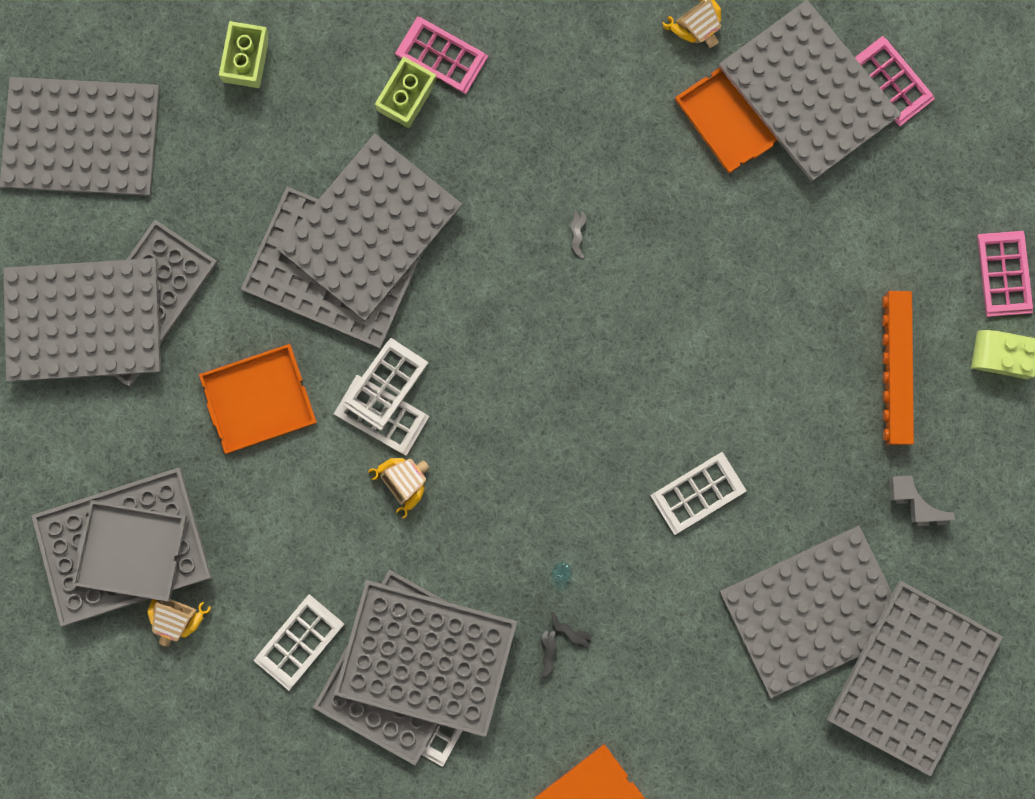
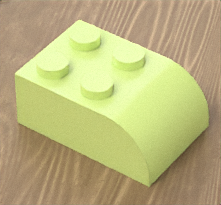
M229 21L219 77L224 83L260 88L268 47L267 27Z
M403 56L375 103L376 110L409 129L434 87L436 74Z
M992 330L977 331L971 369L1022 379L1035 377V338Z

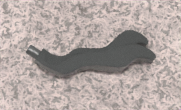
M555 612L551 613V619L556 630L566 633L573 643L583 644L586 648H589L586 639L589 641L592 639L588 632L574 631L567 623H560Z
M546 631L541 637L546 652L543 657L545 669L538 677L540 680L546 677L553 668L552 656L557 647L554 640L555 631H552L549 636H547L548 631Z

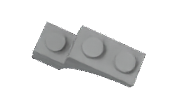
M912 476L889 477L890 500H896V504H905L910 500L911 523L917 522V526H929V522L936 521L937 525H949V521L955 520L954 512L937 510L920 497L914 486Z

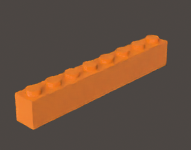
M888 291L882 297V307L885 308V315L882 316V326H885V334L882 336L885 353H883L882 362L886 364V372H883L882 376L883 383H886V391H883V402H886V410L883 411V421H886V429L883 430V440L886 441V445H913L912 291Z

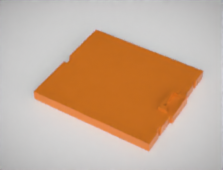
M720 68L712 72L710 78L706 76L674 99L728 174L738 169L740 164L744 165L752 158L756 159L778 142L776 137Z
M291 344L199 374L202 386L205 387L204 392L208 401L207 407L213 425L216 426L219 437L223 440L221 443L225 454L317 423L306 388L300 382L303 379Z
M603 744L533 799H645V797L633 781L629 782L627 780V773L606 745Z

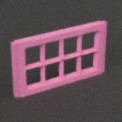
M418 16L395 53L401 59L404 56L436 74L437 79L464 94H467L488 59V55ZM423 27L434 33L427 45L417 40ZM437 35L448 41L441 53L431 48ZM414 42L425 48L418 60L408 54ZM451 43L462 49L456 60L445 55ZM428 50L439 56L433 67L422 62ZM465 51L476 57L470 68L459 63ZM442 58L453 64L447 75L436 70ZM456 66L467 71L461 83L450 78Z
M883 36L855 57L861 66L870 59L877 66V69L870 74L871 78L879 72H882L888 81L880 87L882 91L890 84L898 91V94L890 100L892 103L900 97H903L909 106L895 120L899 126L903 125L935 100L930 90ZM885 49L892 58L883 65H880L874 56ZM895 61L902 70L891 78L884 69ZM903 74H906L912 83L901 91L894 81ZM916 86L923 95L911 103L905 93Z
M1024 231L978 234L977 240L986 317L1033 313ZM1018 242L1019 254H1004L1003 243ZM1000 244L1001 256L987 257L986 245ZM1019 259L1021 270L1006 271L1005 260ZM1001 260L1003 272L989 273L987 261ZM1021 275L1023 287L1008 288L1007 276ZM1003 276L1005 288L990 289L989 277ZM1023 291L1024 303L1010 304L1009 292ZM1005 292L1006 305L992 306L991 293Z

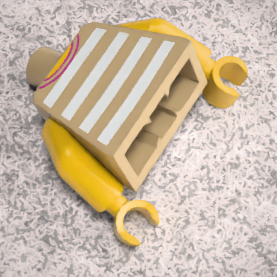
M699 0L700 3L676 20L677 23L674 24L671 16L667 17L671 24L667 25L663 22V27L666 30H671L680 38L691 43H701L705 40L708 47L711 48L719 43L714 33L721 28V7L715 0Z
M390 458L380 464L378 469H369L368 473L376 471V476L372 480H378L381 477L399 503L405 505L396 510V513H398L400 509H403L405 515L402 518H405L409 513L408 510H412L422 498L426 481L423 474L429 470V466L425 461H421L416 465L412 459Z
M152 599L147 611L150 623L153 625L152 632L161 636L159 643L162 646H170L172 640L177 642L181 637L186 638L196 631L204 619L203 615L210 612L211 606L208 607L207 611H202L201 607L205 603L202 602L199 604V612L196 613L197 609L171 599L170 602Z

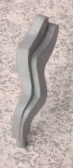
M575 210L573 212L574 219L571 223V230L574 236L571 246L576 255H579L582 259L584 256L579 248V244L582 241L580 229L586 222V216L584 212H581V217H579L578 212Z

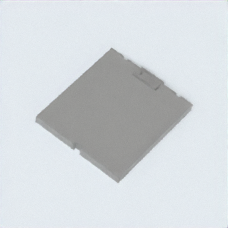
M90 500L89 517L86 518L84 531L81 532L75 568L77 572H74L72 585L170 602L178 565L175 560L176 556L180 555L187 517Z

